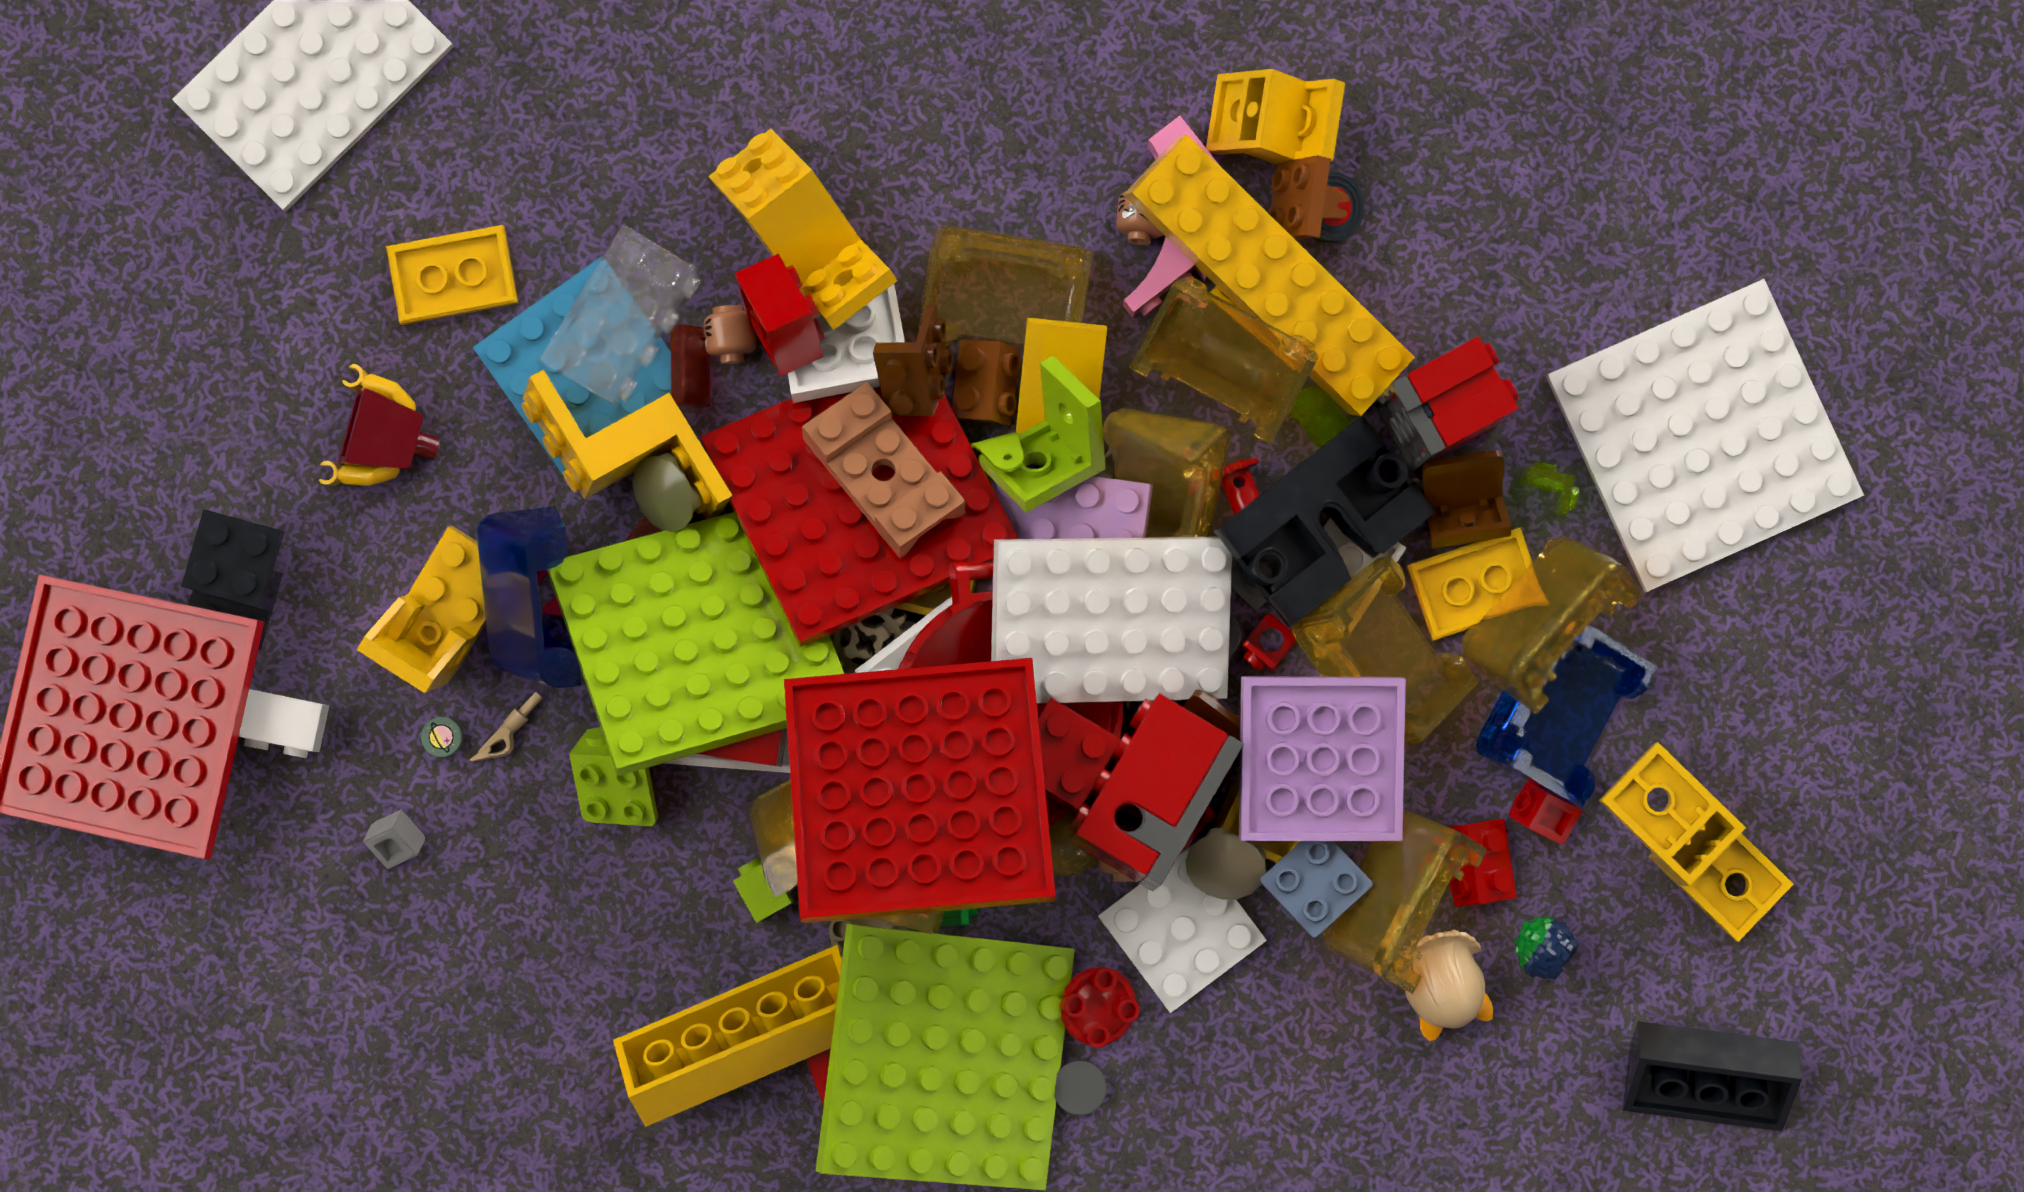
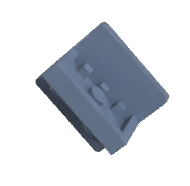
M1334 841L1299 842L1260 879L1261 884L1281 904L1282 912L1293 923L1297 921L1314 939L1318 938L1373 886L1372 881Z

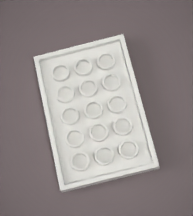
M273 0L172 100L286 212L415 86L454 45L409 0Z
M1219 537L994 540L991 661L1032 658L1037 703H1048L1050 698L1059 703L1144 701L1145 698L1154 700L1158 693L1170 700L1189 699L1195 690L1211 694L1217 699L1227 698L1232 554Z

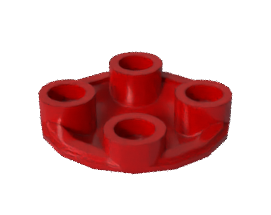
M1104 966L1087 968L1075 975L1065 987L1060 1002L1061 1019L1067 1032L1078 1042L1095 1048H1102L1121 1038L1132 1022L1137 1019L1140 1012L1139 1004L1135 1000V993L1130 982L1118 971Z

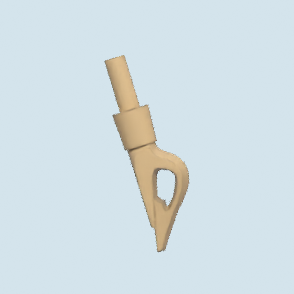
M536 691L519 710L514 708L499 729L469 761L476 762L504 757L510 754L514 748L513 733L529 720L526 716L543 697ZM502 740L505 741L506 748L504 750L491 753L493 745Z

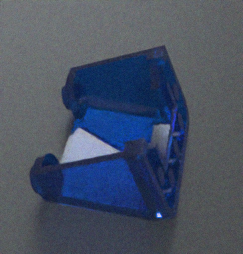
M556 507L508 511L487 515L480 521L476 536L488 647L493 664L504 672L553 688L581 686L579 662L576 655L571 651L570 643H561L551 636L548 626H542L537 571L551 569L561 564L567 555L568 547L566 527Z
M1550 614L1544 617L1533 631L1476 741L1477 753L1567 803L1583 809L1587 799L1591 797L1595 789L1594 772L1584 766L1620 697L1633 699L1645 693L1650 686L1651 678L1657 667L1588 623L1557 614Z

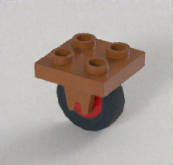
M1316 155L1278 163L1277 169L1274 172L1272 178L1274 193L1272 207L1268 214L1296 241L1314 239L1321 243L1340 242L1352 236L1361 224L1364 215V199L1360 189L1350 177L1340 172H1329L1331 158Z

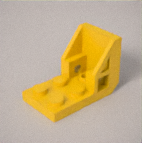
M448 526L409 593L398 597L364 636L357 651L423 693L430 692L447 684L466 658L519 568L454 526Z

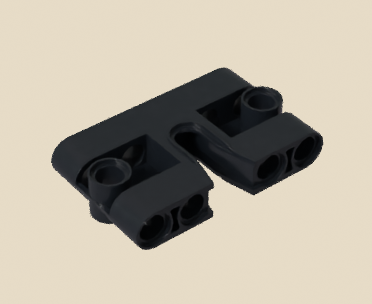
M1363 415L1336 434L1214 531L1242 567L1246 583L1262 593L1288 628L1303 619L1352 579L1336 544L1319 522L1320 512L1328 514L1341 532L1373 559L1380 553L1384 554L1436 511L1415 482H1412L1409 478L1408 465L1405 459L1396 453L1389 452L1384 445L1385 443ZM1380 465L1389 469L1391 473L1390 483L1380 477ZM1260 559L1266 560L1271 565V578L1264 577L1260 573L1258 567Z

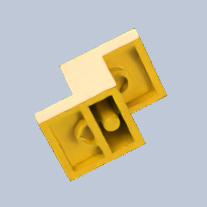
M1274 69L1218 74L1206 149L1216 155L1245 153L1273 164L1316 155L1331 158V161H1333L1345 83L1336 79L1304 81Z

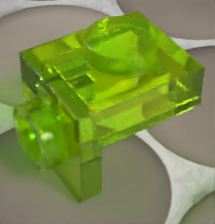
M1315 385L1299 391L1292 398L1291 403L1284 408L1285 413L1298 423L1316 449H1319L1350 424L1330 395Z
M1534 462L1533 467L1527 466L1521 473L1520 486L1558 493L1554 517L1563 518L1568 514V510L1575 509L1579 487L1573 486L1574 475L1557 472L1558 466L1544 462Z

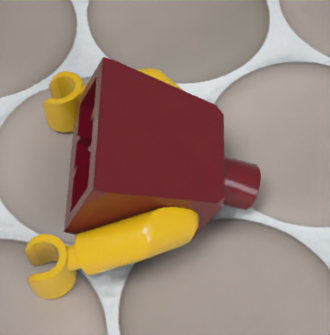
M356 364L350 365L349 368L352 371L359 373V379L354 383L342 380L345 386L356 392L339 460L338 463L323 461L320 464L322 466H331L334 474L330 480L319 479V481L325 485H338L342 482L348 485L372 486L395 479L400 469H409L413 455L434 460L439 448L440 438L420 432L423 415L416 412V405L412 398L397 382L375 374L368 375L360 366Z

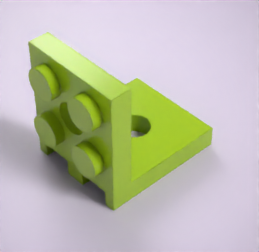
M1054 356L1040 362L1045 420L1018 434L1024 453L1023 464L1014 471L1003 472L996 469L983 454L979 456L980 465L983 470L1025 513L1105 470L1101 401ZM1008 456L1005 458V460H1009L1012 457ZM1030 464L1045 465L1039 469L1027 468Z

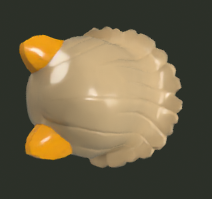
M1451 930L1422 937L1414 941L1412 945L1404 948V951L1399 953L1392 964L1393 969L1391 970L1390 979L1393 983L1399 980L1404 982L1407 1000L1419 1015L1420 1030L1428 1041L1436 1040L1443 1028L1455 1029L1464 1027L1474 1018L1481 1021L1493 1019V1006L1490 998L1485 993L1483 972L1472 956L1481 951V946L1474 937L1465 932Z

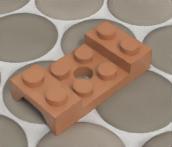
M868 382L802 426L805 443L900 559L907 555L920 536L945 519L959 518L965 514V500L941 471L936 473L891 418V410ZM887 465L895 471V475L888 481H879L874 478L872 472L878 466Z

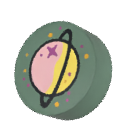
M436 717L428 721L421 733V741L428 753L437 757H448L460 749L463 742V731L460 725L453 719Z

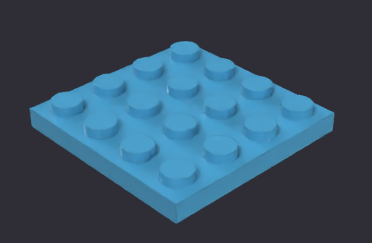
M603 256L473 346L475 352L547 453L548 451L542 441V437L545 434L538 423L532 424L528 420L521 406V403L524 402L523 395L529 377L543 369L585 438L667 393H670L672 398L676 400L695 386ZM551 457L555 465L563 474V471H565L566 469L562 464L561 460L559 459V457Z

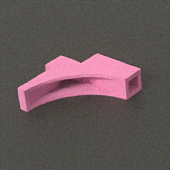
M1178 116L1148 140L1147 147L1156 160L1176 137L1188 134L1218 164L1181 116ZM1165 237L1162 250L1154 266L1141 284L1124 299L1123 307L1132 318L1139 312L1145 317L1163 303L1159 297L1167 290L1172 288L1176 293L1192 281L1194 277L1190 272L1193 270L1198 273L1204 282L1208 277Z

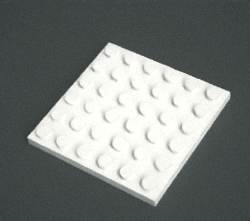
M1765 279L1546 375L1644 593L1864 496Z

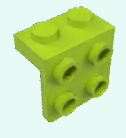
M601 727L588 729L569 753L582 818L591 823L653 826L658 820V813L649 767L617 776Z

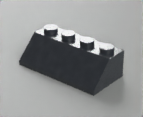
M1638 1021L1629 1049L1623 1111L1783 1131L1802 1081L1798 1042Z

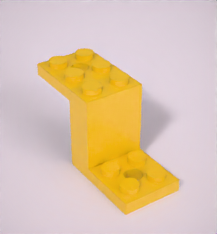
M772 129L753 137L745 149L734 157L722 161L716 171L709 175V178L718 190L744 217L771 256L779 253L786 267L794 266L802 283V287L799 289L803 296L809 294L812 297L818 313L833 330L898 281L883 261L860 239L813 170Z
M544 369L529 377L523 395L524 402L521 403L522 409L532 424H539L545 434L542 437L545 448L552 458L559 457L566 469L563 471V475L567 484L573 492L579 490L584 500L633 473L641 460L651 455L660 456L670 453L677 459L679 469L685 474L690 486L697 489L700 494L701 505L694 511L697 514L703 513L706 519L716 517L722 513L732 494L670 393L585 438Z

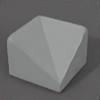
M401 809L371 824L363 843L387 869H390L418 856L425 841V836Z

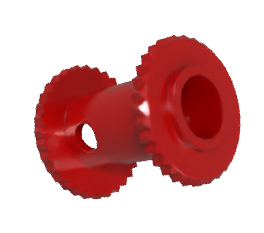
M1257 458L1242 459L1218 469L1215 474L1207 478L1208 484L1221 482L1234 515L1260 495L1250 472V468L1260 463ZM1236 479L1241 480L1243 487H1235L1233 481Z

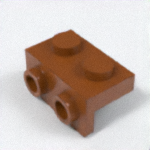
M960 340L952 410L957 420L993 422L1003 426H1010L1012 424V416L1017 405L1015 397L1017 376L1021 370L1019 347L1002 341Z

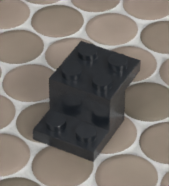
M203 509L181 587L192 590L188 606L264 621L258 650H261L283 573L274 571V566L284 531Z

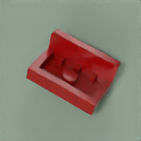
M1504 818L1443 828L1444 851L1447 856L1450 889L1456 907L1480 905L1517 898Z

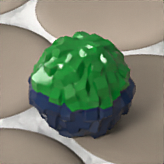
M1549 916L1536 917L1530 922L1525 921L1522 924L1520 935L1514 941L1516 946L1515 954L1518 956L1519 966L1532 978L1537 976L1544 980L1546 978L1556 980L1563 972L1562 966L1570 962L1573 954L1576 952V948L1579 946L1573 933L1566 926V922L1556 921L1555 918Z

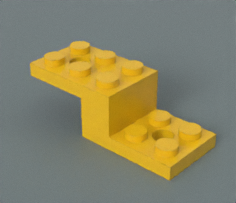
M1655 742L1599 800L1652 852L1648 857L1736 942H1739L1794 885L1742 834L1746 827L1658 742ZM1654 788L1664 790L1668 796V804L1660 812L1652 810L1647 802L1648 794ZM1733 873L1742 875L1746 883L1745 890L1739 896L1730 895L1725 887L1727 877Z

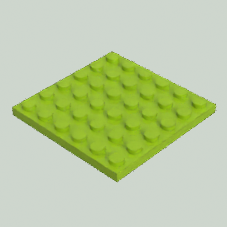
M735 512L688 524L685 528L676 532L665 530L546 563L547 572L617 776L787 728L784 679L844 674L830 635L802 647L799 646Z
M846 924L816 1172L833 1175L1046 1190L1056 1109L1054 1093L1057 1073L1061 1067L1065 1025L1061 1019L1060 1002L1065 987L1071 981L1075 949Z

